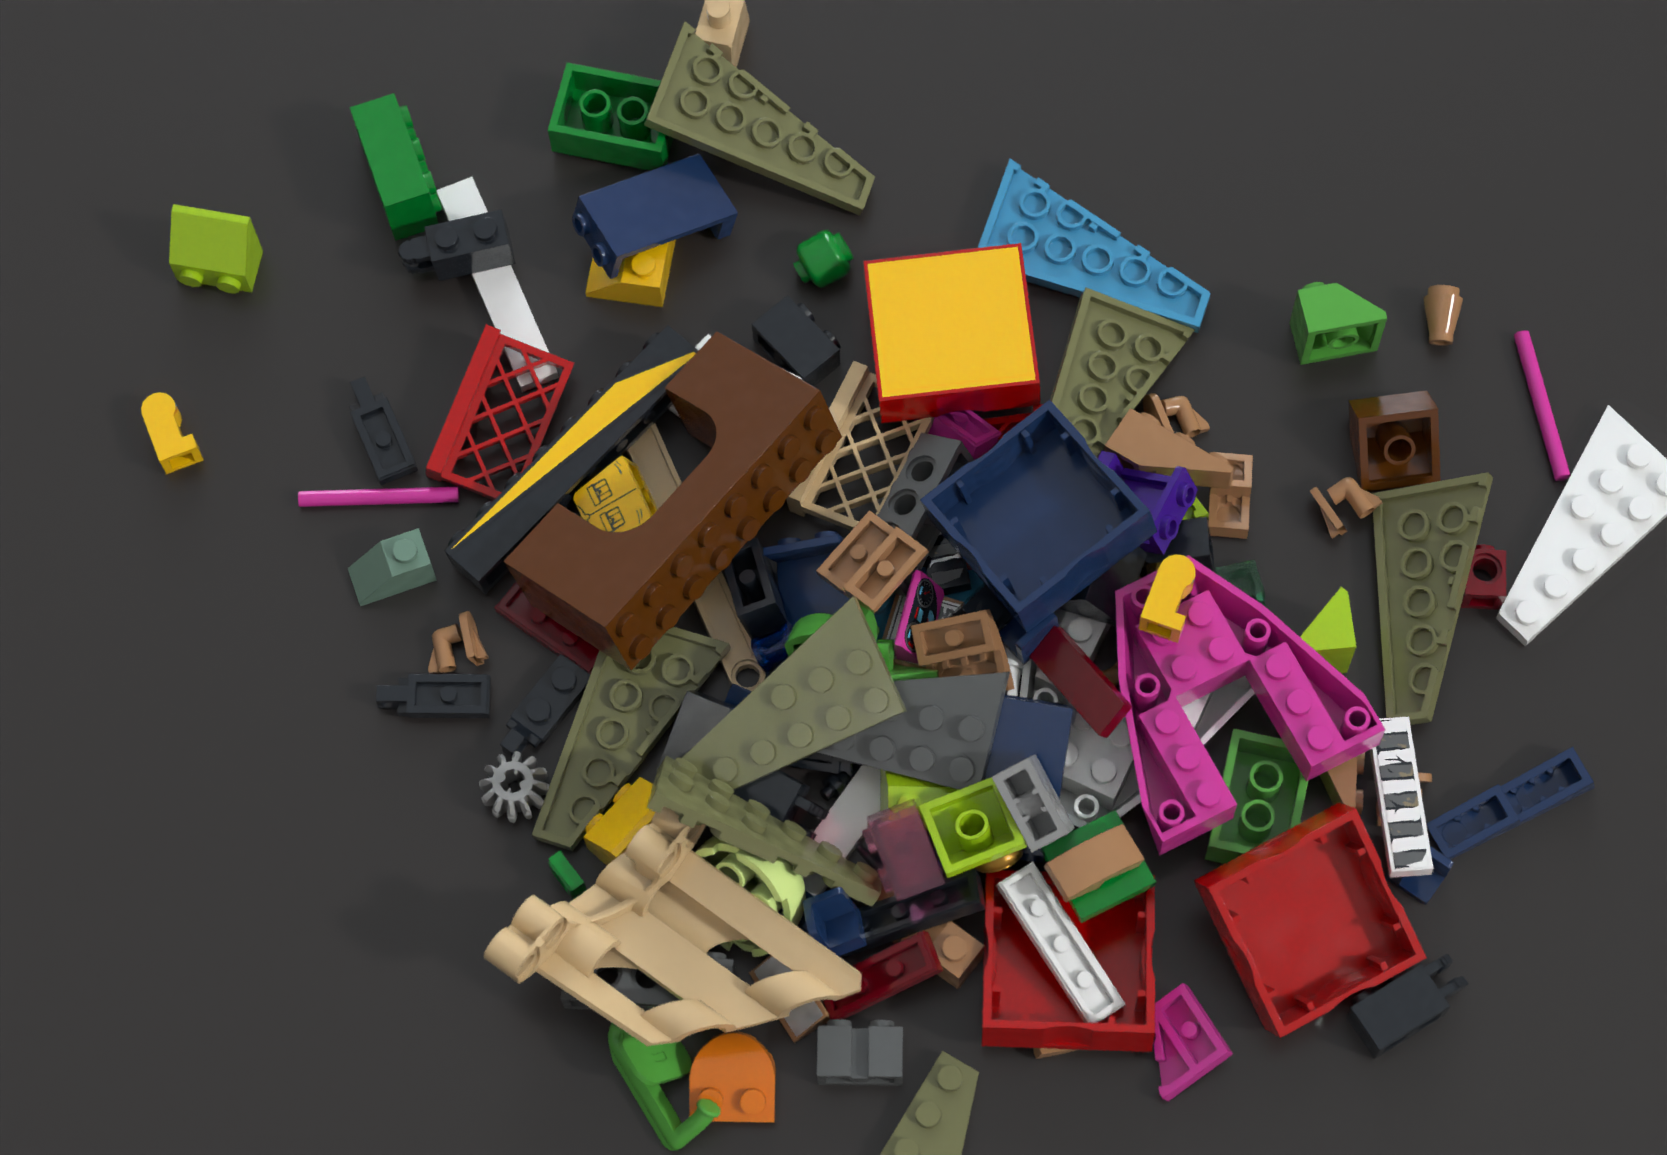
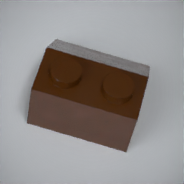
M1427 390L1348 400L1350 440L1361 489L1373 491L1441 481L1438 407Z

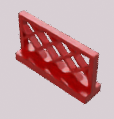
M486 324L426 466V477L438 482L444 480L495 500L502 492L495 490L490 476L507 469H511L514 475L518 473L516 466L524 463L522 473L532 463L534 454L543 443L573 370L574 363L501 334L500 329ZM507 347L521 353L526 366L505 374L500 363V357L504 348ZM528 356L535 358L538 361L531 363ZM550 364L563 370L557 383L542 388L534 369ZM497 367L500 376L492 379V376ZM529 372L537 391L516 399L508 380ZM503 382L511 401L490 409L485 398L487 388ZM554 391L549 403L546 394ZM540 397L546 409L545 415L542 419L527 424L519 405ZM482 403L485 412L477 415L479 407ZM514 407L522 427L501 434L494 415ZM488 418L496 437L475 445L470 434L472 424ZM539 427L534 439L530 430ZM526 433L531 445L529 454L513 460L505 440ZM467 439L470 448L462 451L464 443ZM499 443L507 463L486 470L478 451ZM474 454L482 472L468 479L452 473L457 460ZM485 479L487 486H484L477 482Z

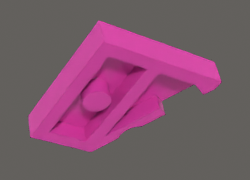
M1182 983L1155 1003L1156 1039L1154 1042L1155 1060L1159 1062L1162 1086H1159V1094L1163 1100L1170 1101L1233 1055V1053L1188 985Z

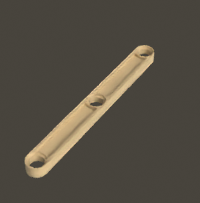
M654 423L627 450L630 460L638 465L652 498L659 509L682 482ZM720 572L706 587L703 595L694 601V605L708 636L730 644L731 649L720 662L730 686L732 684L741 686L736 681V677L741 670L750 668L757 671L760 676L759 681L752 687L743 688L753 691L766 679L765 668L753 641L737 617L730 589L722 572Z

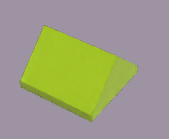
M1340 587L1300 636L1341 674L1347 673L1356 649L1348 591Z
M992 777L919 805L947 878L1027 847Z

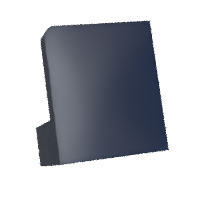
M1052 613L1028 633L1013 618L999 631L1003 645L1023 664H1026L1031 659L1029 657L1051 628L1054 625L1059 627L1058 618Z
M1431 846L1432 875L1389 878V871L1387 869L1384 876L1385 879L1422 904L1429 902L1454 864L1452 860Z
M836 887L802 901L809 935L837 956L867 945L861 913L842 887Z

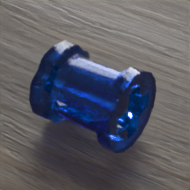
M789 622L782 624L781 630L762 639L756 636L750 641L753 654L765 672L773 670L774 664L789 657L784 646L793 628Z

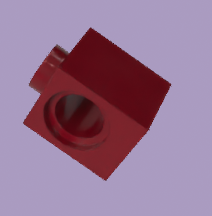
M1476 545L1460 608L1500 610L1506 598V550H1495L1491 545ZM1478 569L1484 570L1490 574L1492 580L1481 581L1474 575L1473 571Z

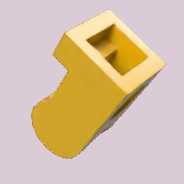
M161 392L149 395L142 403L141 412L157 457L166 475L203 461L193 434L183 437L179 428L182 421L181 414L173 398Z
M1176 554L1168 556L1162 561L1140 616L1139 630L1178 643L1186 616L1177 613L1181 600L1190 594L1196 573L1195 566L1189 558Z

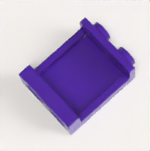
M1101 451L1098 459L1108 468L1114 470L1151 512L1158 532L1139 545V547L1146 552L1164 555L1171 540L1176 537L1179 525L1188 508L1194 503L1196 492L1198 491L1185 467L1176 466L1172 475L1167 476L1124 468L1115 453Z

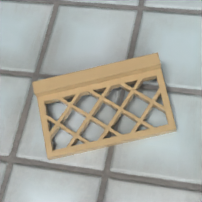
M853 361L829 409L842 438L837 442L833 451L826 454L811 471L809 477L800 483L786 499L789 511L803 517L808 513L850 531L859 523V521L854 520L851 509L873 502L877 512L876 515L879 514L890 493L892 484L897 480L907 461L910 450L915 446L921 432L928 434L934 417L919 419L909 424L907 421H901L903 426L881 433L875 419L881 416L880 407L871 410L867 400L872 389L877 387L876 374L870 373L867 365ZM865 406L867 412L861 413L863 407ZM870 420L876 436L854 443L851 435L853 427ZM917 430V432H916V434H915V436H914V438H913L911 432ZM906 434L910 442L907 452L890 457L885 441ZM847 439H848L850 445L844 447V445H845V443H846V441H847ZM880 444L886 460L864 467L858 451ZM854 454L859 470L837 477L834 469L837 459ZM900 464V466H899V468H898V470H897V472H896V469H895L894 466ZM890 468L893 475L890 486L874 491L868 475ZM830 473H831L833 479L827 481V479H828V477H829V475H830ZM863 477L869 494L847 501L841 485ZM835 487L842 500V504L828 509L815 504L820 493ZM884 497L881 505H879L878 499ZM846 511L847 516L841 515L840 513Z

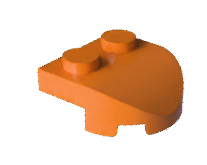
M727 1032L714 1036L697 1052L691 1067L689 1117L696 1111L698 1100L709 1099L715 1102L721 1110L720 1115L712 1121L774 1123L776 1067L771 1053L755 1037L746 1033Z

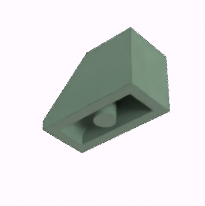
M419 528L380 541L348 567L360 606L437 580Z

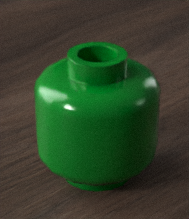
M822 230L797 246L796 250L799 260L793 263L804 283L812 280L817 287L826 288L850 273V261L854 260V257L839 232L833 235L828 230Z

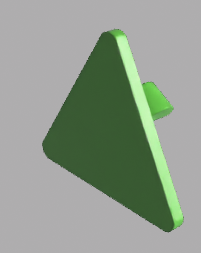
M877 639L876 643L893 681L938 677V670L893 665L894 639Z

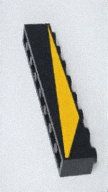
M669 325L661 333L656 332L651 335L645 342L643 351L633 361H626L618 369L615 379L605 389L600 388L589 399L588 406L578 416L569 418L562 426L560 434L550 444H545L537 450L532 458V463L522 473L514 474L505 484L504 491L494 501L486 502L479 509L476 519L466 529H461L452 536L448 547L444 550L451 564L486 595L509 571L503 561L552 508L559 503L569 510L575 504L573 499L575 492L614 460L622 456L673 405L665 390V386L690 361L698 350Z

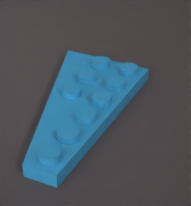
M1009 159L978 248L1021 243L1027 282L1076 297H1080L1086 287L1193 328L1196 333L1199 332L1211 292L1175 268L1166 267L1151 257L1148 250L1139 244L1136 247L1121 237V232L1072 199L1066 200L1051 190L1048 183L1039 177L1037 179L1033 178L1021 170V165Z

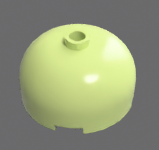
M715 836L711 837L695 851L696 854L775 911L779 912L783 908V917L796 926L799 924L804 912L802 901L806 899V890L803 877L793 872V866L789 861L778 857L775 863L769 862L721 841ZM734 940L720 944L730 951L732 944L735 943L744 951L752 952L753 957L768 954L750 940Z

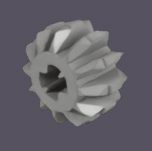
M515 751L512 755V761L509 762L506 761L503 754H499L497 756L499 767L486 765L484 770L489 778L479 781L480 789L486 792L481 798L484 806H493L492 813L496 818H499L507 811L509 822L514 823L516 821L518 812H523L524 817L530 820L532 818L530 807L534 806L537 809H541L544 800L540 796L546 795L549 790V784L543 782L548 777L545 768H536L537 760L534 756L528 757L522 763L520 752ZM517 781L521 790L512 793L509 784Z

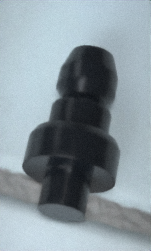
M853 764L851 772L843 771L835 775H828L822 781L824 788L820 791V795L827 801L832 796L838 799L860 767L857 764Z

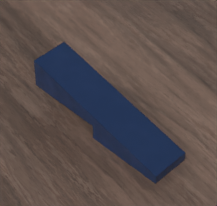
M1571 747L1504 785H1495L1426 823V826L1441 853L1451 860L1594 789V781L1575 749Z

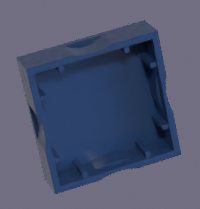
M1048 400L1005 433L987 453L965 464L920 499L930 521L1027 633L1158 532L1150 510L1114 470L1104 465L1093 454L1085 438L1051 400Z

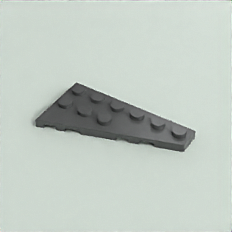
M1010 672L896 680L894 683L907 710L906 712L827 747L818 753L959 790L985 780Z

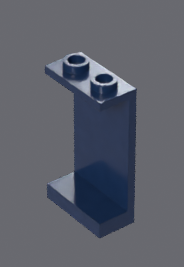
M699 153L578 196L572 216V223L576 233L579 236H583L591 248L595 263L599 267H603L608 277L612 279L617 277L622 259L706 228H710L717 240L731 235L738 212Z
M836 531L818 532L814 535V539L803 541L799 538H784L778 540L775 546L763 548L764 556L777 562L778 588L789 623L788 627L781 629L783 662L789 657L784 645L794 624L799 619L815 613L833 615L850 600V598L820 578L816 571L844 540V537L840 536Z
M1005 694L985 780L1036 754L1060 799L1071 725L1075 723L1077 710L1068 704ZM1026 843L1027 847L1023 849V855L1020 859L1042 863L1044 856L1041 853V848L1031 853Z

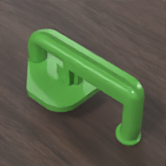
M610 1024L608 1043L615 1066L662 1144L669 1150L683 1148L702 1132L714 1118L718 1117L721 1112L720 1107L715 1102L709 1099H700L697 1102L696 1111L682 1123L659 1084L682 1078L690 1072L692 1063L688 1052L682 1042L646 1046L615 1024Z

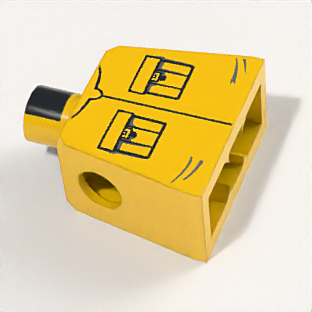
M624 456L614 460L575 492L573 496L580 512L579 517L595 527L608 532H623L634 529L646 522L658 510L638 465Z

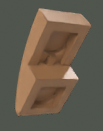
M1215 452L1229 461L1230 466L1234 467V473L1229 489L1210 487L1208 524L1211 536L1247 539L1253 455Z
M1121 824L1071 848L1047 862L1044 867L1064 901L1067 902L1100 888L1110 878L1139 867L1144 861V857L1124 824Z

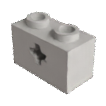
M1036 754L992 777L1031 853L1065 836L1075 828Z

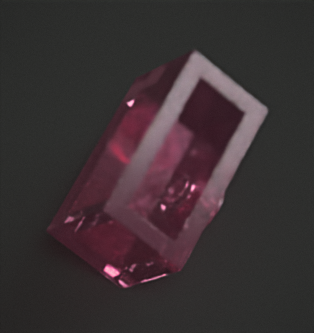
M914 798L867 816L869 828L862 830L870 853L878 852L884 867L877 870L886 893L894 891L897 901H901L945 884L943 871Z

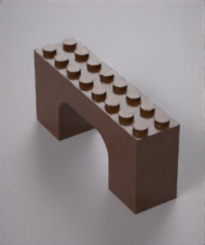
M717 331L665 386V390L687 432L712 447V449L661 507L646 522L634 529L623 532H608L595 527L557 503L503 561L531 606L536 607L542 613L631 671L642 659L649 655L652 647L660 638L676 625L679 617L695 600L703 595L706 587L722 570L730 565L734 556L745 543L756 536L761 526L774 512L783 506L789 495L800 483L809 477L816 465L826 454L833 451L837 442L842 438L819 389Z

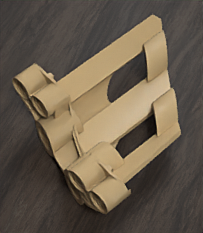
M663 807L660 813L656 812L652 822L649 825L643 826L629 843L626 852L619 855L602 870L597 877L596 884L570 903L560 901L549 906L537 896H530L517 910L511 925L497 933L484 953V958L519 984L535 972L539 973L646 1046L681 1042L685 1037L707 1029L719 1028L724 1033L785 1018L790 1016V1011L801 1005L826 999L836 1001L860 992L862 973L692 851L706 825H695L694 828L679 822V816L674 810ZM750 940L792 971L767 977L749 986L708 956L707 952L716 945L725 942ZM607 967L638 969L677 997L679 1001L669 1002L644 1011L594 974V969Z

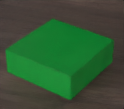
M560 850L548 858L552 874L572 900L587 890L582 878Z

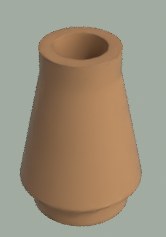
M1449 285L1428 287V295L1423 297L1429 330V343L1438 346L1452 345L1455 327L1463 302V298L1460 297V289Z

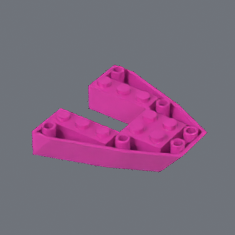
M1189 555L1185 557L1192 561L1196 573L1193 588L1190 594L1181 600L1177 613L1186 616L1178 643L1138 629L1140 616L1158 570L1115 591L1118 680L1121 694L1133 706L1125 717L1142 807L1159 856L1233 819L1237 807L1235 799L1185 714L1183 706L1245 676L1306 782L1378 746L1385 732L1384 726L1362 691L1268 608Z

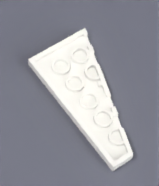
M1609 405L1496 617L1524 646L1530 643L1667 517V459Z

